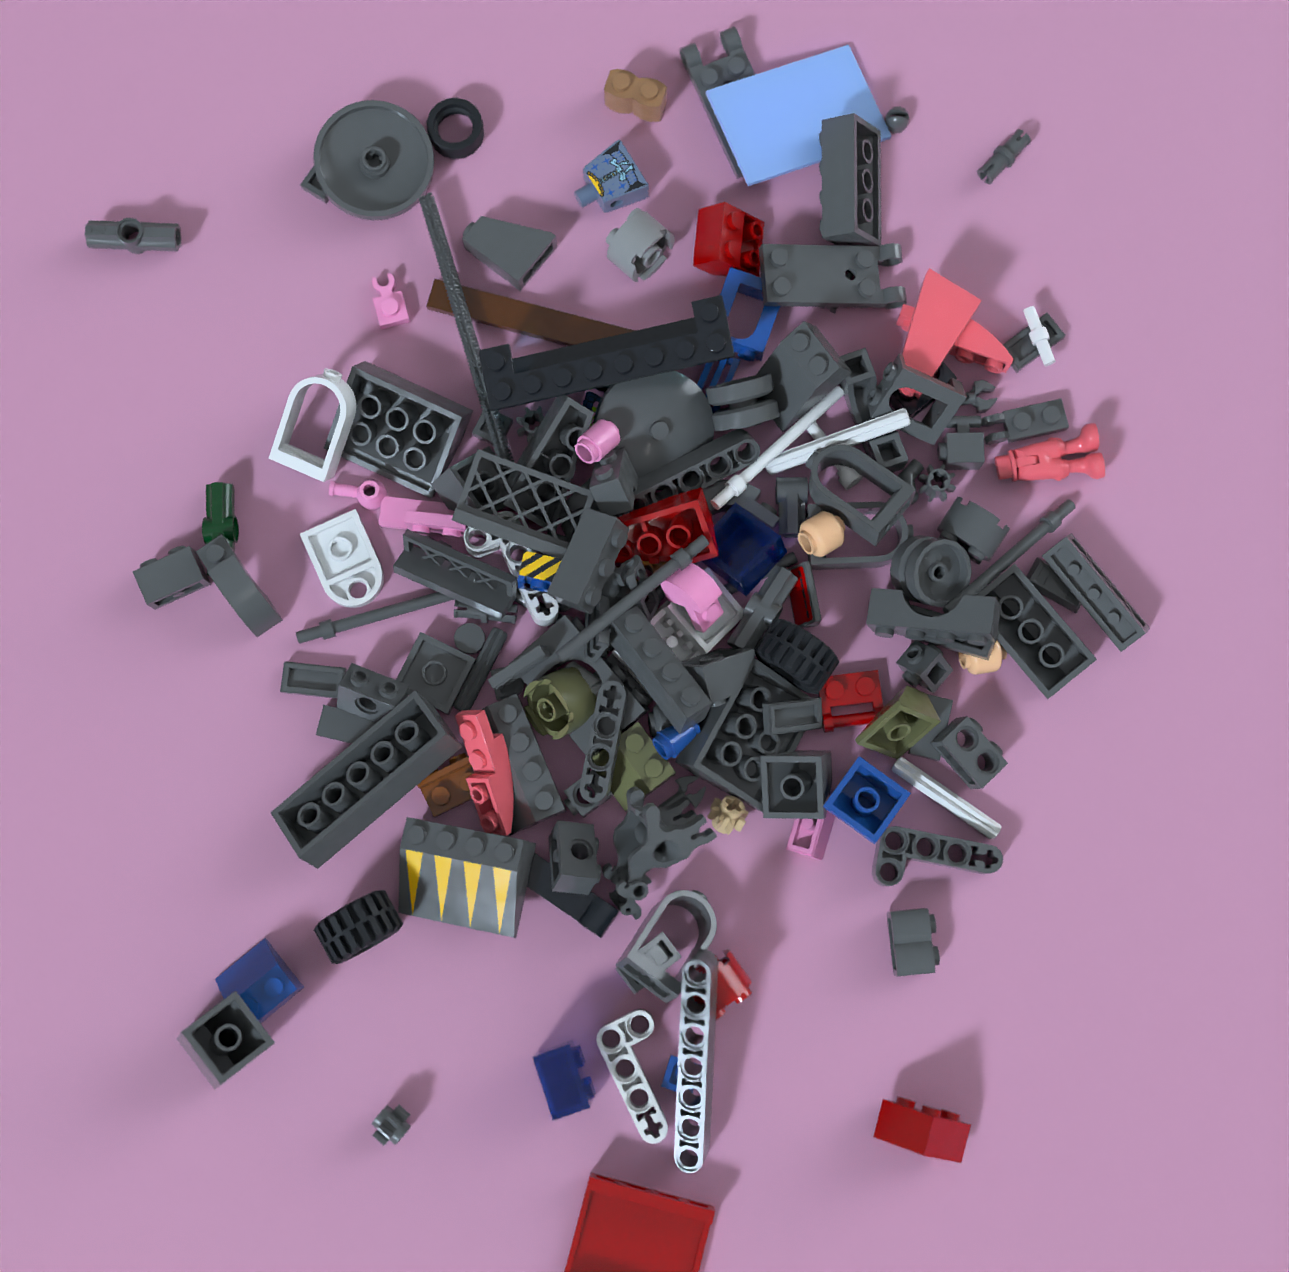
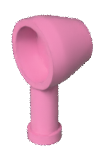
M367 479L359 486L336 483V481H331L329 485V496L338 495L357 498L360 505L368 510L381 508V501L384 496H388L385 486L375 479ZM369 487L375 488V493L372 496L365 495V491Z

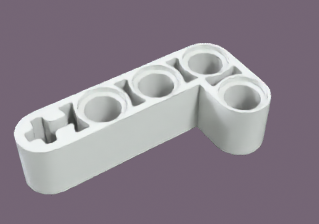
M511 511L497 513L500 518L505 520L516 516ZM519 519L512 521L513 523L521 525ZM467 527L464 532L465 547L470 555L484 557L500 550L511 574L516 576L517 580L522 561L513 560L511 558L512 552L521 549L534 553L532 549L471 527ZM475 535H483L486 538V542L482 546H473L470 540ZM524 587V589L518 588L536 624L546 627L556 622L559 614L557 600L548 595L547 592ZM542 596L545 607L550 608V614L547 616L540 612L537 599Z
M636 1009L602 1026L597 1034L596 1041L640 1136L644 1141L656 1144L666 1137L668 1124L632 1048V1045L651 1035L654 1029V1020L650 1012L645 1009ZM637 1015L645 1016L649 1021L648 1029L642 1033L635 1032L631 1028L632 1018ZM611 1029L619 1033L621 1039L617 1046L608 1047L604 1044L602 1035L605 1031ZM622 1059H628L634 1064L635 1069L629 1076H622L616 1070V1064ZM635 1089L645 1090L649 1097L648 1101L641 1106L633 1104L630 1099L632 1091ZM652 1106L656 1109L650 1111L654 1123L661 1122L662 1124L659 1126V1133L655 1135L652 1131L646 1132L645 1130L648 1127V1120L645 1114L641 1118L637 1115L647 1112Z

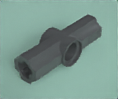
M125 218L121 221L88 220L87 225H85L86 245L89 248L124 249L134 254H141L146 250L178 251L181 247L180 226L176 223L139 222L135 218ZM139 232L135 239L128 240L132 233Z
M775 565L760 591L755 592L748 601L742 614L743 618L727 641L730 647L755 648L773 620L779 619L783 610V604L798 582V578L791 571Z

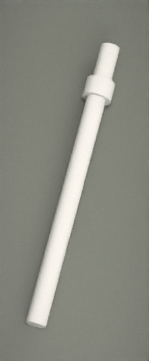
M836 386L766 449L753 464L749 465L739 475H733L725 483L726 487L710 501L712 506L719 510L733 496L738 497L745 491L747 484L845 394L840 386Z

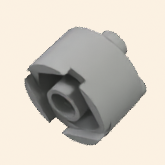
M635 208L628 215L627 221L619 229L615 228L608 234L606 238V243L609 244L607 258L634 282H638L639 277L644 281L652 276L665 262L667 257L663 253L667 247L672 250L675 237L647 212Z

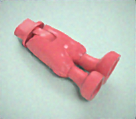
M1085 424L1081 429L1080 435L1070 441L1064 442L1060 438L1050 437L1047 441L1008 450L1007 455L995 456L998 480L1011 478L1013 482H1017V480L1047 479L1061 481L1068 477L1069 473H1085L1096 480L1104 478L1105 463L1101 452L1092 453L1083 458L1073 460L1061 458L1068 454L1096 452L1099 448V433L1096 424Z

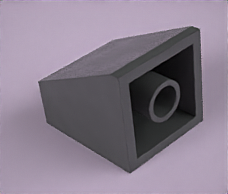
M236 991L184 1029L176 1038L214 1089L222 1085L275 1043Z

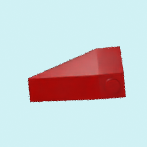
M702 487L670 496L618 517L629 528L626 544L620 549L615 563H623L634 555L640 556L641 561H649V564L668 562L671 560L670 556L679 548H686L701 535L708 540L709 545L692 558V563L718 557L719 555L712 515Z

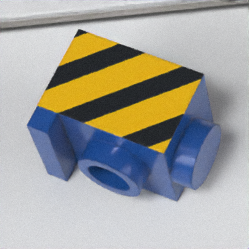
M524 551L517 580L518 588L524 589L525 583L530 584L531 589L547 592L561 563V559Z

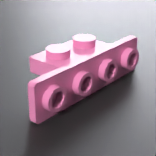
M384 496L381 501L379 525L381 527L409 529L420 535H430V532L440 533L443 537L459 539L460 536H464L466 528L469 527L452 521L454 511L449 510L442 502ZM483 535L473 536L476 538H485Z

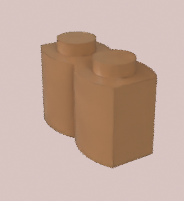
M612 69L604 87L605 105L618 113H633L636 117L647 122H660L667 104V87L656 79L638 78L629 71Z

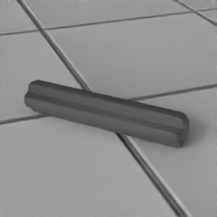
M495 627L492 628L454 702V708L458 711L471 710L507 639L505 631Z

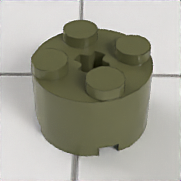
M576 667L555 670L528 684L524 691V697L527 696L528 705L524 709L530 724L539 734L543 736L548 734L553 736L552 739H560L577 730L595 711L597 696L592 693L588 683Z

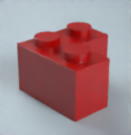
M897 1096L896 1102L886 1099L882 1100L873 1135L874 1138L922 1156L962 1163L971 1124L959 1121L960 1114L944 1109L939 1110L926 1105H922L920 1110L915 1108L916 1101Z

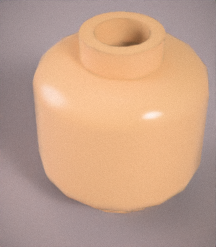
M821 511L801 523L800 533L798 534L800 546L809 555L813 554L817 557H823L843 545L845 539L844 522L839 516H834L830 512Z
M997 640L989 661L958 652L961 667L967 669L973 675L999 670L1002 660L1007 657V651Z

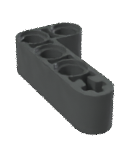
M892 826L884 831L876 843L872 877L881 886H894L898 884L904 875L906 859L979 874H990L1001 868L1003 855L993 845ZM890 832L896 833L900 837L901 844L897 850L890 849L885 843V838ZM921 838L928 840L931 844V852L928 856H923L917 851V842ZM951 845H957L961 848L962 858L959 862H953L948 856V849ZM988 852L987 855L992 859V864L985 866L983 861L970 859L972 855L980 856ZM885 863L891 864L895 869V876L891 881L884 880L880 875V868Z

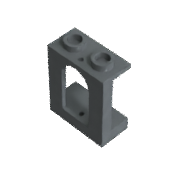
M898 354L894 362H890L883 372V379L877 387L871 389L867 397L870 416L874 419L895 411L889 405V398L894 391L905 387L919 391L936 399V401L921 422L910 418V425L898 430L934 445L967 398L962 382L951 377L948 383H944L907 366L903 355Z

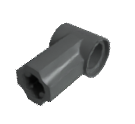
M776 477L775 499L776 504H778V517H780L778 536L797 538L800 533L801 523L806 519L805 504H807L808 479L807 477Z

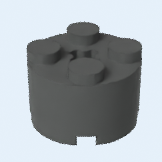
M957 497L937 527V530L941 533L939 538L956 541L966 550L970 560L980 565L983 560L990 561L1010 528L1007 525L1003 529L997 525L1000 519L994 514L971 501L965 506L961 504L963 498Z

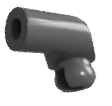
M913 459L898 477L916 489L914 480L924 470V466L918 460ZM916 491L912 504L917 502L919 494Z

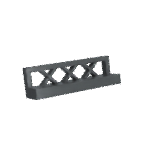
M409 529L403 534L404 550L393 565L394 573L503 620L517 597L516 576Z
M1072 533L1042 555L1120 652L1137 641L1150 629Z

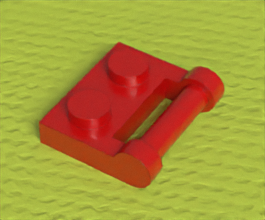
M878 670L832 675L818 694V697H821L824 733L834 732V728L869 724L884 707ZM866 703H872L873 711L837 716H832L831 708Z

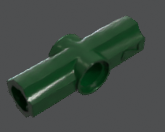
M223 482L206 485V517L202 521L204 543L208 544L222 534L235 552V543L239 539V526L234 509V485Z

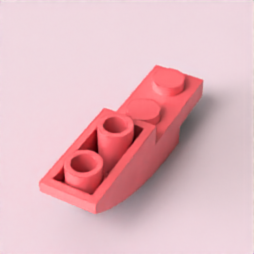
M903 304L896 325L902 326L901 328L908 332L915 307ZM972 319L949 352L950 355L955 356V359L962 363L971 364L974 362L983 365L984 369L992 373H1006L1014 359L989 331Z
M463 710L454 716L469 756V762L474 771L473 774L466 778L480 818V824L486 833L507 836L511 833L514 795L510 759L503 733H492L485 710Z

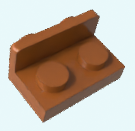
M466 753L451 758L449 766L441 770L437 768L417 785L421 789L435 818L472 800L466 778L473 774L474 771L469 762V756Z

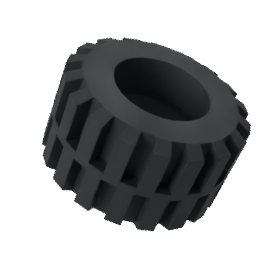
M774 619L754 648L755 655L761 663L798 689L812 694H819L839 664V659L824 642L802 627L783 619Z
M377 890L354 900L328 915L317 924L314 931L331 963L340 964L394 935L400 930L403 922L386 891Z

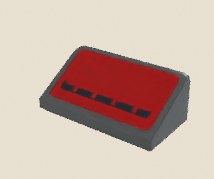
M805 561L787 569L798 578V582L789 597L794 623L802 628L818 626L821 621L811 562Z

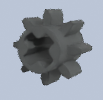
M541 406L537 408V411H530L526 407L524 417L516 418L517 423L523 426L517 430V434L519 437L526 435L527 443L530 442L539 427L536 426L534 430H530L529 425H534L536 421H539L541 424L544 419Z
M930 464L926 469L928 476L920 474L917 479L924 483L918 493L925 492L929 496L928 502L930 503L934 498L938 497L942 502H945L947 499L945 491L951 493L956 489L954 485L950 484L955 473L949 474L945 471V464L938 469H934ZM934 479L936 482L941 481L943 484L941 487L938 485L932 486L931 482Z
M387 1105L371 1123L377 1129L372 1136L383 1146L389 1140L396 1145L412 1127L406 1122L410 1114L400 1105L394 1110Z

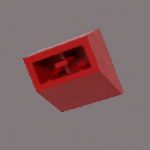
M726 202L698 209L693 266L714 276L727 277L729 269L732 267L759 277V247L763 244L765 222Z

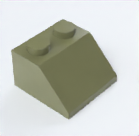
M639 722L621 734L610 789L613 796L626 812L628 809L627 790L637 786L644 792V797H646L676 774L669 762L657 752L652 739ZM602 749L593 757L594 763L600 767L605 766L609 761L608 751ZM596 771L599 776L606 777L607 771Z

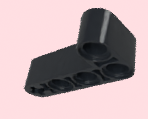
M534 853L527 887L571 916L586 929L603 938L620 911L593 892H590L589 895L552 891L550 863Z

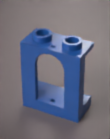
M730 267L720 293L723 297L728 316L737 292L763 301L761 277ZM764 306L756 329L748 338L737 339L732 336L734 352L738 353L740 358L751 362L755 361V359L762 361L765 347L779 309L782 306Z

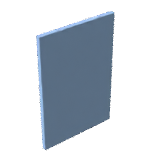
M849 45L706 91L714 114L748 186L820 163L822 160V147L819 141V134L822 131V120L855 113L881 131V142L891 138L889 129Z

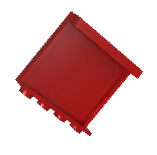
M590 1172L564 1272H699L710 1225L713 1223L715 1207Z

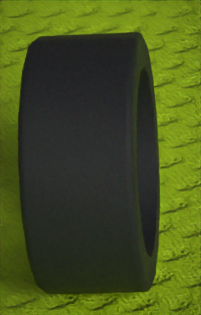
M448 98L437 103L429 112L426 122L428 136L434 149L442 156L451 159L466 158L474 154L481 146L484 138L482 117L476 106L468 100ZM460 114L467 116L471 120L473 131L467 139L457 143H450L440 137L438 127L446 117Z

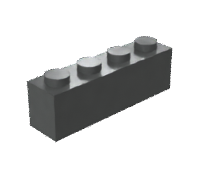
M633 607L611 623L609 627V642L678 733L681 734L704 720L712 705L711 700L639 607Z

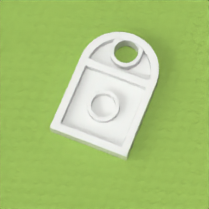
M356 509L300 533L320 582L327 595L334 602L344 607L357 608L369 604L378 596L384 582L383 568ZM356 583L366 584L367 592L361 598L351 596V588Z

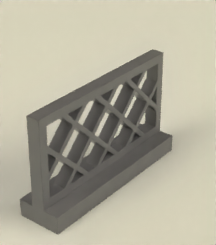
M477 449L452 521L562 560L569 543L558 539L553 527L570 519L574 530H576L578 525H576L573 517L581 514V519L585 508H591L594 497L588 489ZM481 458L494 462L499 474L482 482L477 471ZM499 464L511 469L502 472ZM517 470L524 473L529 485L512 493L505 475ZM476 475L479 484L471 487ZM529 475L541 480L532 483ZM502 478L509 494L492 502L484 485ZM545 481L552 483L559 496L541 503L534 486ZM558 486L570 491L562 494ZM481 487L489 504L478 509L465 505L469 492ZM531 488L538 506L522 513L514 496ZM574 492L587 496L584 508L571 514L564 497ZM511 498L518 515L508 520L502 519L498 516L494 505ZM560 499L568 516L551 524L544 506ZM491 507L494 515L483 512V510ZM541 509L548 526L537 531L530 529L523 516ZM520 518L524 526L513 523L512 521ZM550 528L553 537L541 532Z

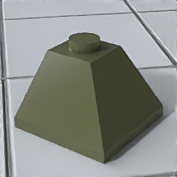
M907 685L880 710L857 736L855 741L858 745L898 759L939 724L941 720L927 693Z

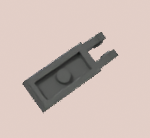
M1062 398L1011 409L981 418V427H990L1003 423L1005 431L985 436L984 439L987 445L1005 441L1011 443L1065 431L1069 428Z

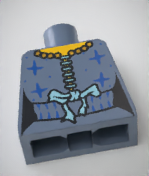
M619 139L583 168V177L586 185L574 192L582 208L597 201L603 212L608 213L648 198L649 185Z

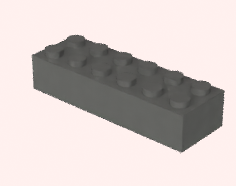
M415 690L270 813L297 856L318 869L463 746L434 706Z

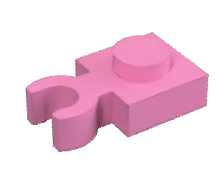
M391 273L387 274L389 283L386 286H380L377 278H372V285L376 293L381 295L372 298L381 330L410 322L402 291L394 292L396 281Z

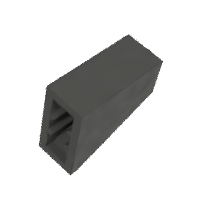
M483 216L476 223L471 222L466 227L462 238L465 250L519 291L525 287L557 248L556 236L551 232Z

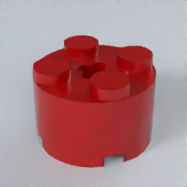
M729 949L722 951L726 957L719 960L716 956L718 960L716 1020L726 1013L724 1009L733 1001L738 1004L752 993L749 988L752 983L751 979ZM702 965L696 968L700 973H707ZM693 995L697 1003L705 1004L702 997Z

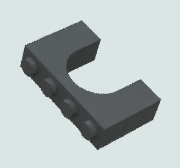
M564 615L511 662L513 663L538 645H546L551 652V657L521 676L527 686L531 682L555 671L562 664L572 660H580L593 667L600 676L602 685L607 681L622 683L628 690V703L622 733L650 710L646 705L649 701L648 698L638 687L632 689L626 681L628 675L617 663L613 666L605 657L609 654L607 650L603 652L595 663L584 660V646L564 662L557 657L555 652L585 629V623L578 616L573 619L572 616ZM613 686L612 691H606V697L610 698L609 708L602 706V712H612L618 715L619 709H612L614 700L621 698V693L616 691L617 686ZM594 713L580 728L569 734L585 755ZM610 717L603 718L599 723V730L604 735L612 734L616 728L615 721ZM604 748L597 749L594 752L593 757L596 756Z

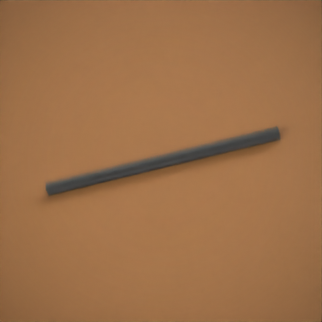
M428 193L418 199L420 201L419 204H421L422 214L424 215L429 235H431V242L434 245L433 249L436 252V259H438V266L441 269L440 273L443 276L442 279L444 280L443 283H445L446 293H448L447 296L449 297L448 300H450L451 310L455 314L454 318L457 321L456 324L457 328H459L458 331L459 335H461L462 345H464L463 349L466 352L467 363H469L468 366H471L469 368L471 370L470 373H473L471 376L475 380L473 383L477 387L476 391L479 394L478 398L481 401L480 405L483 408L482 412L485 415L484 419L487 422L488 433H490L489 436L493 440L491 443L495 447L496 456L515 462L511 460L513 456L510 457L513 454L511 449H508L510 445L509 442H506L508 441L507 436L503 435L506 432L504 428H501L504 425L502 421H499L502 420L501 415L497 414L500 411H490L478 351L481 350L477 335H475V330H473V323H471L469 310L462 286L460 285L458 273H456L457 269L454 266L455 263L452 259L453 256L449 249L435 198L431 196L433 193ZM500 465L502 472L511 469L506 466Z

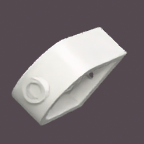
M326 368L323 374L304 379L294 386L288 397L269 459L322 482L334 478L356 414L355 395L350 386L341 379V373ZM314 383L330 388L340 403L339 420L325 459L289 444L306 392Z

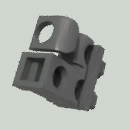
M634 555L631 559L624 561L619 568L614 566L612 574L607 578L602 589V595L609 597L610 608L648 578L640 556ZM655 589L630 608L638 606L649 622H651L660 604Z

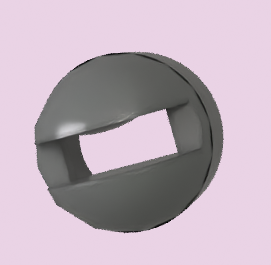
M896 106L887 112L885 123L889 131L901 133L907 128L909 114L905 108Z

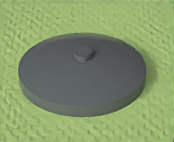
M366 100L343 107L334 113L323 125L314 146V168L321 189L336 207L357 218L385 220L404 214L419 202L418 199L421 196L425 195L432 180L434 154L426 130L411 113L389 102Z
M677 371L611 385L599 401L593 422L595 424L598 420L603 419L617 426L620 443L613 450L625 448L638 478L713 441L714 425L711 416L713 413L707 397L694 381ZM693 471L685 473L683 479L690 477ZM661 485L656 490H664L666 485Z

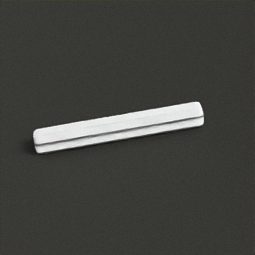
M900 757L892 766V772L989 839H994L999 834L1002 828L999 823L905 758Z

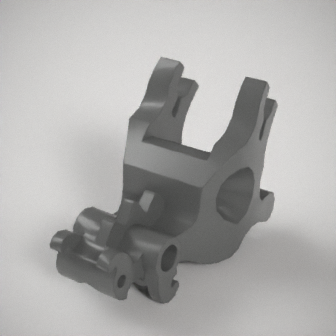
M636 786L627 790V815L615 828L613 834V843L618 854L617 866L612 868L610 863L605 864L602 868V874L616 885L615 891L609 893L611 901L623 915H632L637 920L641 917L642 910L635 900H642L647 896V885L651 883V880L645 873L652 868H668L689 858L694 849L709 843L717 835L711 828L699 833L700 828L707 822L702 814L697 816L693 810L682 814V810L689 805L685 797L664 807H657L653 803H646L643 806L644 792Z

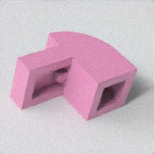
M693 563L683 570L678 569L660 584L668 601L685 607L695 630L704 633L724 613L718 601V598L723 594L721 589L708 573Z

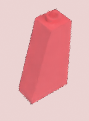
M929 268L919 291L901 355L904 357L905 364L934 377L982 300ZM912 388L898 389L908 397L915 396L919 399L923 394Z

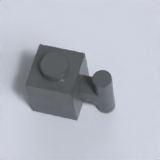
M953 416L946 428H955V433H946L942 442L938 443V461H943L945 470H979L985 462L984 432L970 433V428H981V416Z

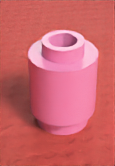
M598 420L578 438L575 445L576 454L587 464L599 462L620 443L619 429L610 421Z

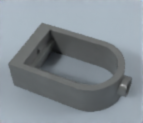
M834 445L825 448L820 453L815 451L805 465L811 470L808 487L813 501L824 511L830 512L834 516H839L844 525L874 546L880 542L908 509L915 495L916 489L852 446ZM829 466H847L853 468L867 480L891 495V497L872 519H869L826 489L820 482L818 474Z
M849 502L848 504L863 515L877 514L885 503ZM808 504L805 511L806 520L824 510L817 504ZM903 515L894 524L898 534L897 547L886 555L826 558V555L817 557L813 554H808L809 563L811 562L812 570L879 568L886 566L892 562V557L899 545L908 538L914 537L913 525H907Z
M679 890L670 893L650 910L616 963L618 968L666 1004L681 993L682 970L686 962L695 951L699 949L707 950L716 934V916L707 897L697 890ZM668 905H677L688 910L694 916L699 929L697 943L675 978L638 951Z

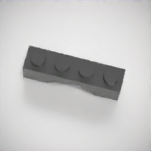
M866 348L840 356L852 371L839 385L845 393L844 398L855 425L873 419L870 416L867 397L871 389L877 387L876 373ZM896 430L862 442L866 455L892 473L904 469L909 460L900 435Z
M872 588L866 624L875 632L876 636L892 638L894 634H901L911 640H924L925 636L936 637L937 641L944 643H954L955 639L967 640L972 645L984 646L987 642H996L1001 605L996 597L964 595L959 604L950 612L941 616L928 617L920 615L911 609L909 599L902 590Z

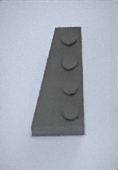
M566 395L556 397L517 464L570 483L576 470L575 465L578 458L575 445L578 438L589 429L594 412ZM517 470L510 473L507 478V483L512 493L529 485L524 473ZM529 475L532 483L541 480ZM545 481L534 486L541 503L559 496L552 483ZM505 484L496 496L497 499L509 494ZM558 486L562 494L567 492L566 488ZM531 488L514 496L522 513L538 506ZM511 498L502 501L504 505L517 512ZM560 499L544 506L551 524L558 520L560 511L564 507ZM541 509L524 516L541 527L548 526Z

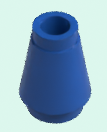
M696 724L679 734L672 725L656 733L657 736L652 739V742L660 756L668 760L670 757L676 758L701 730L699 725Z

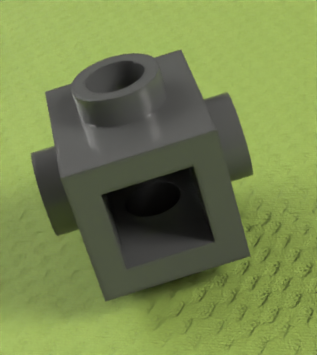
M915 640L896 662L904 672L901 675L908 684L915 688L920 685L932 693H935L953 671L952 667L943 657V652L932 643L925 645L918 640Z

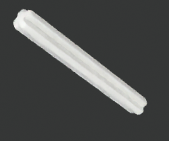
M902 408L781 452L765 468L770 475L806 463L815 451L820 453L825 448L834 445L854 446L910 425L909 414L906 409Z

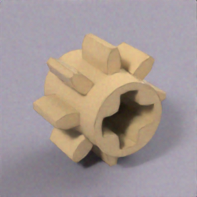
M726 795L722 801L719 798L714 799L707 818L712 820V826L715 830L730 835L733 829L738 832L742 830L749 812L744 810V804L739 798Z

